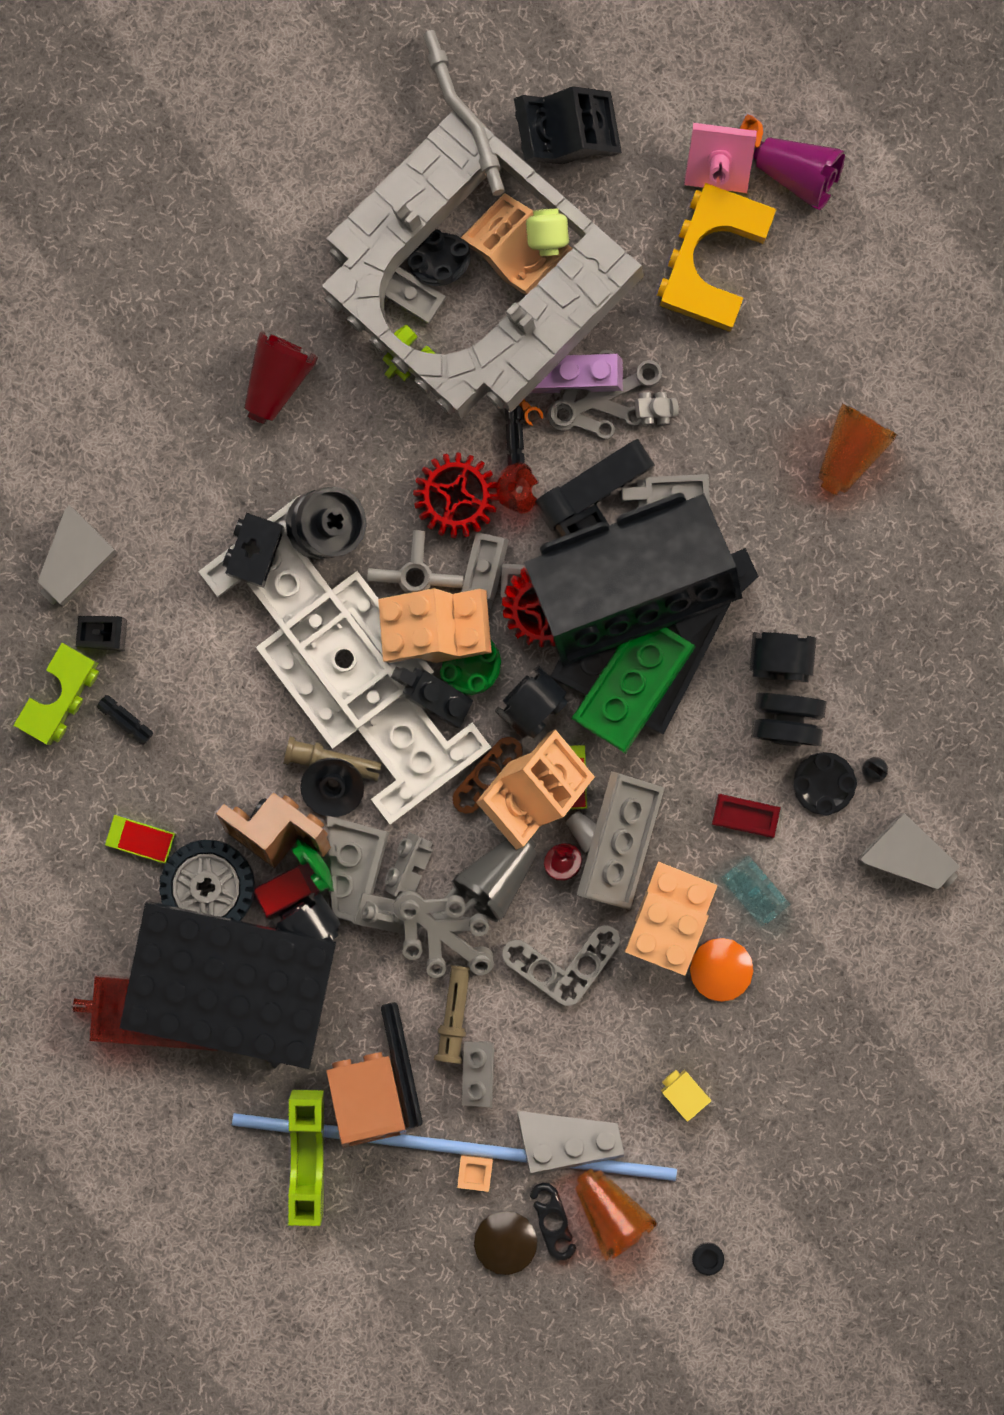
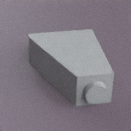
M70 505L64 510L37 581L43 587L40 593L52 605L58 602L65 606L118 553Z
M901 813L857 858L862 864L937 890L941 886L944 889L949 887L958 877L955 871L960 867L905 813Z

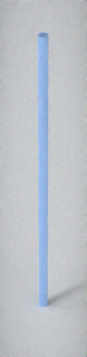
M233 1114L232 1126L289 1133V1120ZM324 1124V1137L340 1139L338 1126ZM405 1134L368 1142L527 1163L525 1150ZM613 1160L571 1167L573 1169L676 1181L677 1168Z

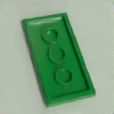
M666 627L619 645L571 719L626 754L695 649V646Z

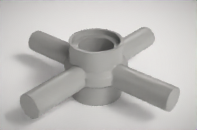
M413 530L411 560L400 571L368 568L367 581L399 583L402 590L406 593L427 590L431 586L463 587V576L431 573L430 568L423 563L426 531ZM419 570L424 574V582L420 586L413 587L406 582V577L410 571Z

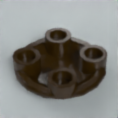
M500 1211L489 1215L481 1221L475 1233L474 1248L477 1258L485 1268L495 1274L511 1275L521 1272L531 1263L536 1254L538 1240L534 1227L526 1217L516 1212Z

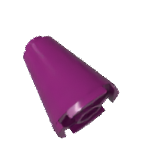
M768 137L765 142L761 141L759 148L755 149L753 158L757 160L756 167L812 208L818 210L824 208L829 201L831 195L826 193L831 189L834 182L838 183L845 162L844 151L838 148Z

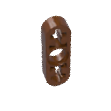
M513 737L500 739L453 794V804L459 812L469 814L475 812L480 807L476 803L481 796L479 791L473 796V801L475 802L473 807L466 805L462 808L459 805L461 802L459 794L462 791L466 794L471 791L473 786L468 785V782L472 778L480 788L486 790L489 785L483 784L479 780L478 773L481 768L491 766L496 770L497 776L501 772L500 767L496 763L489 761V758L495 755L496 759H498L502 755L503 751L500 748L502 744L507 746L511 743L515 744L514 752L517 754L514 759L511 757L506 758L502 763L503 765H507L508 762L522 757L523 748L517 739Z

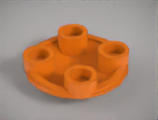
M725 938L709 940L701 945L692 957L690 965L691 981L698 992L708 999L720 1002L733 1000L743 994L751 983L753 975L752 959L746 949L734 940Z

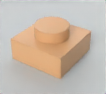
M461 1155L457 1188L489 1192L493 1158Z

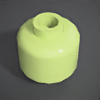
M558 208L534 210L533 216L527 218L528 246L533 250H539L540 256L558 255V248L565 247L569 243L567 217L559 213Z

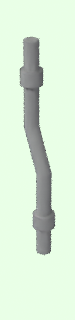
M429 30L423 35L429 51L428 60L431 69L436 72L445 102L472 130L481 157L479 164L482 173L487 176L493 195H502L505 189L499 174L501 167L497 156L492 153L483 124L456 95L447 68L449 61L446 52L441 50L436 32Z

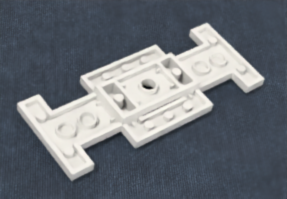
M294 499L267 519L283 525L285 530L265 587L262 588L247 583L280 626L277 632L256 648L332 749L357 730L366 739L396 779V781L371 799L391 825L492 747L473 722L446 741L423 709L405 698L406 695L402 693L405 686L390 678L396 666L399 668L404 667L412 672L415 667L425 670L430 674H433L434 671L425 660L419 658L389 664L383 662L378 597L358 571L331 589L310 560L292 546L287 536L285 520L289 507L295 501ZM255 541L251 546L246 545L244 548L248 552L249 558H251L253 553L259 554L260 552ZM227 550L198 571L218 598L241 581L225 573L227 568L223 567V561ZM342 650H348L353 654L354 661L348 668H340L335 662L337 653Z

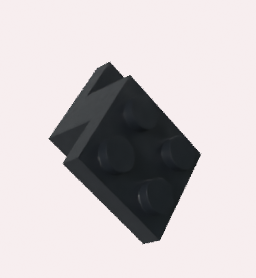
M572 86L545 97L521 95L514 98L515 117L518 122L524 161L566 164L592 154L613 156L622 153L611 91Z

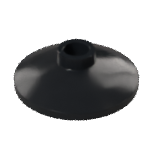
M324 758L312 763L304 772L300 785L301 795L307 806L314 812L323 816L340 817L349 814L358 807L364 794V781L358 769L348 761L339 758ZM328 780H336L339 782V785L331 787L328 784Z

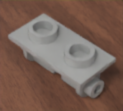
M409 832L407 838H403L399 843L397 849L399 857L395 866L391 867L385 876L384 882L386 887L384 891L396 897L406 891L415 892L422 875L412 872L414 866L425 870L433 852V849H431L433 842Z
M366 893L361 894L353 924L405 934L404 922L399 920L394 914L393 905L395 899ZM408 906L404 910L412 911L415 908ZM417 922V929H419L421 925Z
M464 1041L462 1106L492 1108L494 1043L491 1041Z

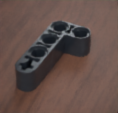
M635 439L563 486H557L543 494L535 501L534 505L551 532L555 531V526L584 511L592 504L596 505L610 496L611 492L617 488L624 487L652 469L655 464L639 439Z

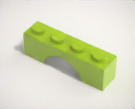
M292 1090L289 1097L291 1168L288 1193V1226H321L324 1205V1090Z

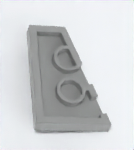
M327 816L331 846L329 850L331 877L334 892L331 891L332 911L337 918L353 922L361 894L373 895L389 832Z
M517 1111L530 1175L624 1157L618 1123Z

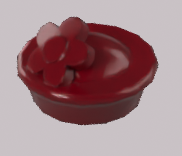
M561 843L552 847L544 859L546 873L551 878L560 881L572 879L578 874L582 865L581 852L575 846L567 843Z

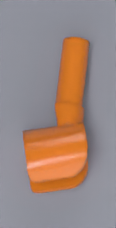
M525 399L519 404L524 412L523 419L527 425L534 426L528 419V413L532 410L536 411L539 417L543 419L542 411L537 407H531Z

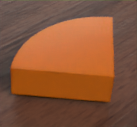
M747 114L740 129L756 131L755 148H759L763 136V125L759 120Z

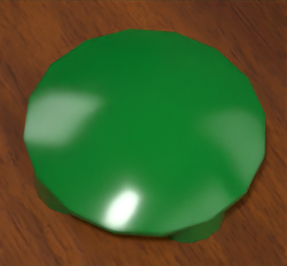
M491 640L492 653L444 661L440 669L441 678L448 685L463 694L476 695L483 693L495 683L500 674L501 657L499 649Z
M296 839L297 846L292 851L302 865L308 863L315 872L310 877L321 892L326 889L334 892L330 870L325 861L315 849L307 843Z

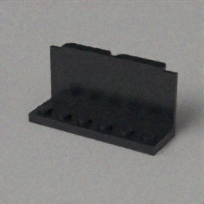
M676 493L621 514L616 519L617 522L609 526L606 522H600L547 542L540 547L541 556L524 562L551 629L563 666L743 598L736 564L705 494L686 500L683 493Z

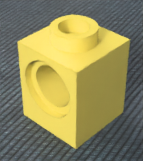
M685 1069L681 1073L677 1070L673 1071L662 1081L665 1087L661 1092L687 1122L711 1102V1099Z

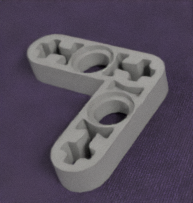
M609 925L597 927L565 971L526 942L518 939L511 940L505 944L502 950V957L509 967L557 1002L565 1006H571L582 998L616 951L620 943V937L618 932ZM610 931L613 933L611 940L614 944L611 947L605 945L600 953L606 956L601 961L595 953L586 949L590 944L595 949L600 942L597 935L600 932L606 934ZM519 945L524 948L522 954L530 959L532 953L538 957L530 964L527 973L521 970L526 965L521 960L517 959L515 962L509 960L511 954L508 952V949L511 946L513 948H517ZM584 956H590L596 962L595 970L588 975L582 974L577 967L579 959ZM540 963L547 964L552 971L550 978L544 982L536 980L533 976L534 967ZM573 970L579 978L587 980L583 987L578 982L574 987V992L577 994L574 999L567 997L564 1000L561 998L563 992L559 988L562 984L568 986L574 978L569 977L568 974Z

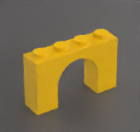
M705 183L702 192L699 190L695 191L689 207L695 209L691 221L684 220L679 237L684 239L680 250L674 248L668 263V267L673 268L669 280L662 279L657 296L662 298L661 307L731 332L743 297L706 283L695 269L693 262L694 249L705 236L720 231L731 232L764 244L777 209Z

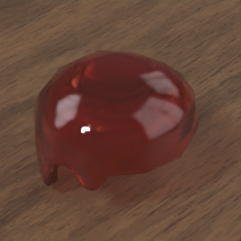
M522 462L511 464L501 471L496 483L495 492L499 503L507 509L522 515L530 512L537 500L532 494V487L538 484V480L532 474L531 467ZM519 486L523 487L521 493L516 492Z

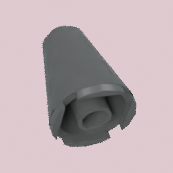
M530 838L524 847L516 850L506 839L458 873L451 882L464 899L466 896L470 900L472 898L477 899L475 904L477 906L474 908L479 913L494 922H500L505 917L537 856V852L534 849L536 844Z

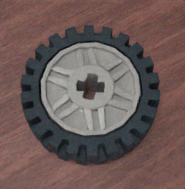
M199 840L186 844L170 857L160 876L159 894L164 905L241 921L253 902L255 882L251 866L238 850L221 841ZM207 878L212 880L211 884H215V891H211L205 896L203 895L204 890H199V884L206 882Z

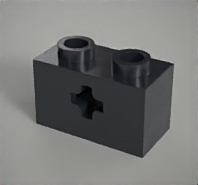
M246 513L244 519L239 518L233 536L237 537L234 549L228 548L223 561V567L227 568L225 573L230 577L264 588L285 530L284 526ZM255 541L260 552L259 554L253 553L251 558H249L248 552L244 548L246 545L251 546Z

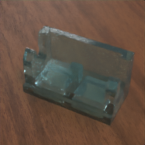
M746 855L721 877V880L761 926L768 924L790 905L749 855Z

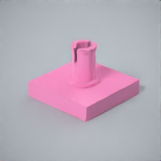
M693 123L684 185L703 188L705 183L726 191L747 193L756 142V131Z

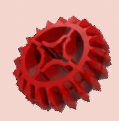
M457 452L455 455L456 462H450L449 455L447 453L443 454L445 464L441 466L437 459H432L431 462L435 470L432 472L429 468L423 467L422 472L428 477L427 480L423 478L416 479V484L424 487V489L413 491L415 497L423 498L422 501L414 504L415 509L426 508V511L419 515L420 520L423 521L431 517L432 520L428 524V529L432 530L437 524L441 525L439 529L440 536H444L446 529L450 528L452 539L457 538V529H463L464 537H469L468 527L471 525L479 533L481 528L477 521L481 520L483 523L489 524L490 519L484 513L487 511L495 514L497 511L496 507L488 504L489 501H499V495L489 494V491L498 488L497 482H486L493 476V472L489 470L484 474L480 473L485 466L483 461H480L475 468L471 466L474 460L472 455L467 457L466 463H462L460 452ZM460 470V474L452 484H438L435 482L439 476L448 471ZM470 474L481 485L483 491L482 500L475 498L474 495H471L466 490ZM462 481L461 495L465 499L461 502L458 499L459 503H454L450 510L452 505L451 496L447 492L451 489L454 491V488H458ZM430 491L437 493L446 500L447 503L443 517L433 509L430 503ZM467 506L478 509L467 519L452 521L455 512L460 507Z
M523 567L520 573L522 578L513 575L511 577L513 586L507 585L505 587L504 593L507 596L502 598V606L506 607L503 610V617L510 619L507 622L509 629L517 628L515 633L517 639L526 634V643L528 645L534 639H538V644L541 648L544 647L545 640H550V644L555 647L556 645L547 619L542 615L543 609L537 594H527L526 597L522 596L533 587L527 569ZM521 610H525L526 614L534 615L538 620V624L527 619Z

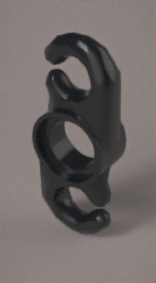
M539 1183L532 1188L530 1197L531 1199H536L541 1191H547L551 1195L548 1203L542 1204L536 1201L533 1205L538 1212L539 1227L548 1252L557 1260L564 1261L570 1259L576 1251L577 1247L575 1244H570L565 1252H559L556 1249V1242L558 1240L564 1239L570 1242L573 1239L568 1229V1220L559 1193L550 1183ZM554 1212L562 1217L563 1222L559 1229L549 1230L545 1227L544 1218L547 1214Z

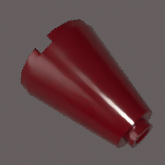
M263 331L260 332L257 339L244 408L249 411L247 415L249 418L265 424L266 420L273 421L316 365L318 357L310 353L308 358V355L301 353V347L271 334L269 339H267L268 336Z

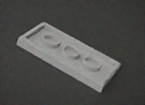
M611 771L577 891L578 896L628 910L631 909L665 787Z

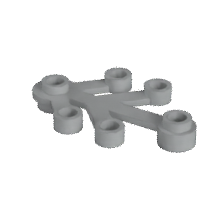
M603 350L599 354L614 353L611 350ZM643 361L638 366L635 374L623 379V391L591 392L589 390L587 397L576 402L575 398L578 389H565L563 398L554 401L550 405L547 413L548 421L557 430L567 431L577 426L598 434L597 436L603 440H608L614 435L615 427L613 423L609 420L599 422L581 413L595 409L624 419L630 426H638L642 418L637 422H631L628 419V413L636 411L635 406L629 408L609 400L640 385L644 387L655 386L662 376L661 367L655 361ZM644 370H653L655 377L652 380L644 379L642 374ZM559 410H567L569 418L565 421L559 420L557 417ZM601 425H609L611 433L606 436L602 435L599 432Z
M406 891L396 898L393 905L394 914L399 920L404 922L405 941L403 942V955L407 959L415 960L422 954V944L417 939V922L428 931L429 959L427 960L426 968L429 976L439 978L445 974L446 964L442 958L441 941L465 958L473 973L485 975L492 970L494 958L489 948L484 946L473 948L453 933L454 931H471L473 935L483 936L489 930L488 918L483 914L457 918L465 912V902L462 897L453 895L448 899L424 900L416 892ZM452 904H459L460 908L452 909L450 906ZM408 906L415 908L412 911L404 910ZM446 911L453 918L435 919L429 913ZM477 922L484 923V926L478 928L475 927L474 924ZM409 946H415L418 948L415 951L407 950ZM482 961V962H485L486 965H485V966H477L476 963ZM439 964L441 968L432 969L431 966Z

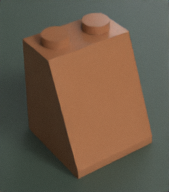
M382 1052L363 1056L364 1062L352 1064L351 1059L332 1063L333 1069L326 1070L340 1140L344 1148L406 1134L390 1057H383Z

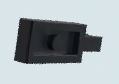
M396 666L390 677L405 686L402 693L406 695V699L456 728L461 727L474 701L429 672L416 667L412 672L404 667L399 668Z

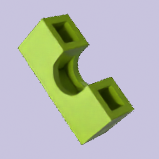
M61 643L46 671L52 673L60 680L62 685L60 697L54 703L48 705L29 698L14 726L46 745H51L53 741L58 743L66 732L67 726L64 725V722L69 713L75 715L83 702V698L80 697L85 686L90 688L97 679L100 671L96 670V667L99 663L72 647Z

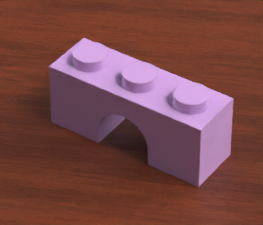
M618 354L567 355L529 394L560 393V390L586 389L591 392L623 391V360Z

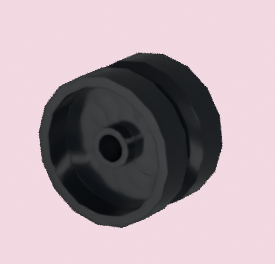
M337 486L308 491L297 497L289 507L285 520L287 536L292 546L303 556L315 560L344 556L355 550L363 540L367 527L365 510L360 500L350 491Z
M757 693L755 710L761 714L773 715L774 720L757 719L753 721L751 738L767 740L773 744L786 746H821L823 729L817 725L804 723V719L821 720L825 718L827 701L794 695Z

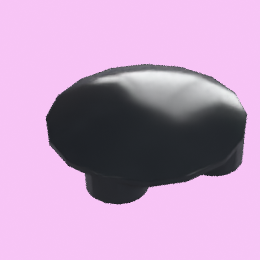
M435 229L408 258V265L413 276L421 283L430 286L448 285L458 280L467 271L471 262L470 248L467 242L457 235L442 233L439 229Z
M828 752L812 754L803 760L795 771L793 780L795 796L801 805L812 813L824 816L838 813L845 808L855 795L857 787L854 770L847 760L837 754Z

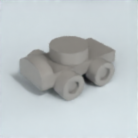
M643 392L638 394L639 399H635L637 418H642V426L653 425L654 418H657V425L670 424L669 418L678 416V401L676 398H667V392L654 393L655 398H651V392Z

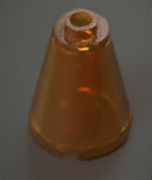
M842 403L818 476L823 481L821 487L834 495H837L839 491L846 493L893 443L898 434L889 428H884L872 418Z
M589 1169L576 1179L579 1183L575 1187L576 1193L600 1252L606 1262L611 1258H616L639 1242L638 1240L643 1236L642 1233L647 1231L649 1234L658 1226L657 1221L601 1170L594 1172L593 1169Z

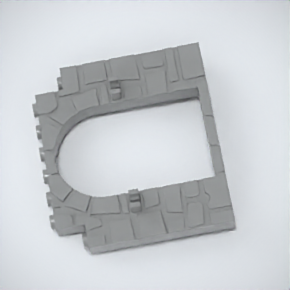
M453 110L381 182L374 192L326 238L331 247L329 253L343 266L322 287L327 295L324 300L336 312L342 309L349 316L347 321L355 330L361 333L364 329L371 336L369 339L370 343L379 352L383 353L385 350L394 357L391 360L392 363L402 373L405 374L409 371L416 377L414 383L425 394L428 395L432 392L439 398L436 403L448 415L454 412L462 419L487 392L489 393L486 397L498 409L504 406L511 413L644 277L641 264L627 254L624 249L592 223L589 218L565 199L562 194L483 125L492 153L497 156L500 166L547 208H558L559 213L567 217L568 226L582 239L546 274L533 290L518 304L515 302L506 311L507 316L488 335L469 349L446 355L432 354L415 350L399 340L389 329L385 318L384 300L389 281L396 269L487 177L483 175L479 164L481 157L472 130Z

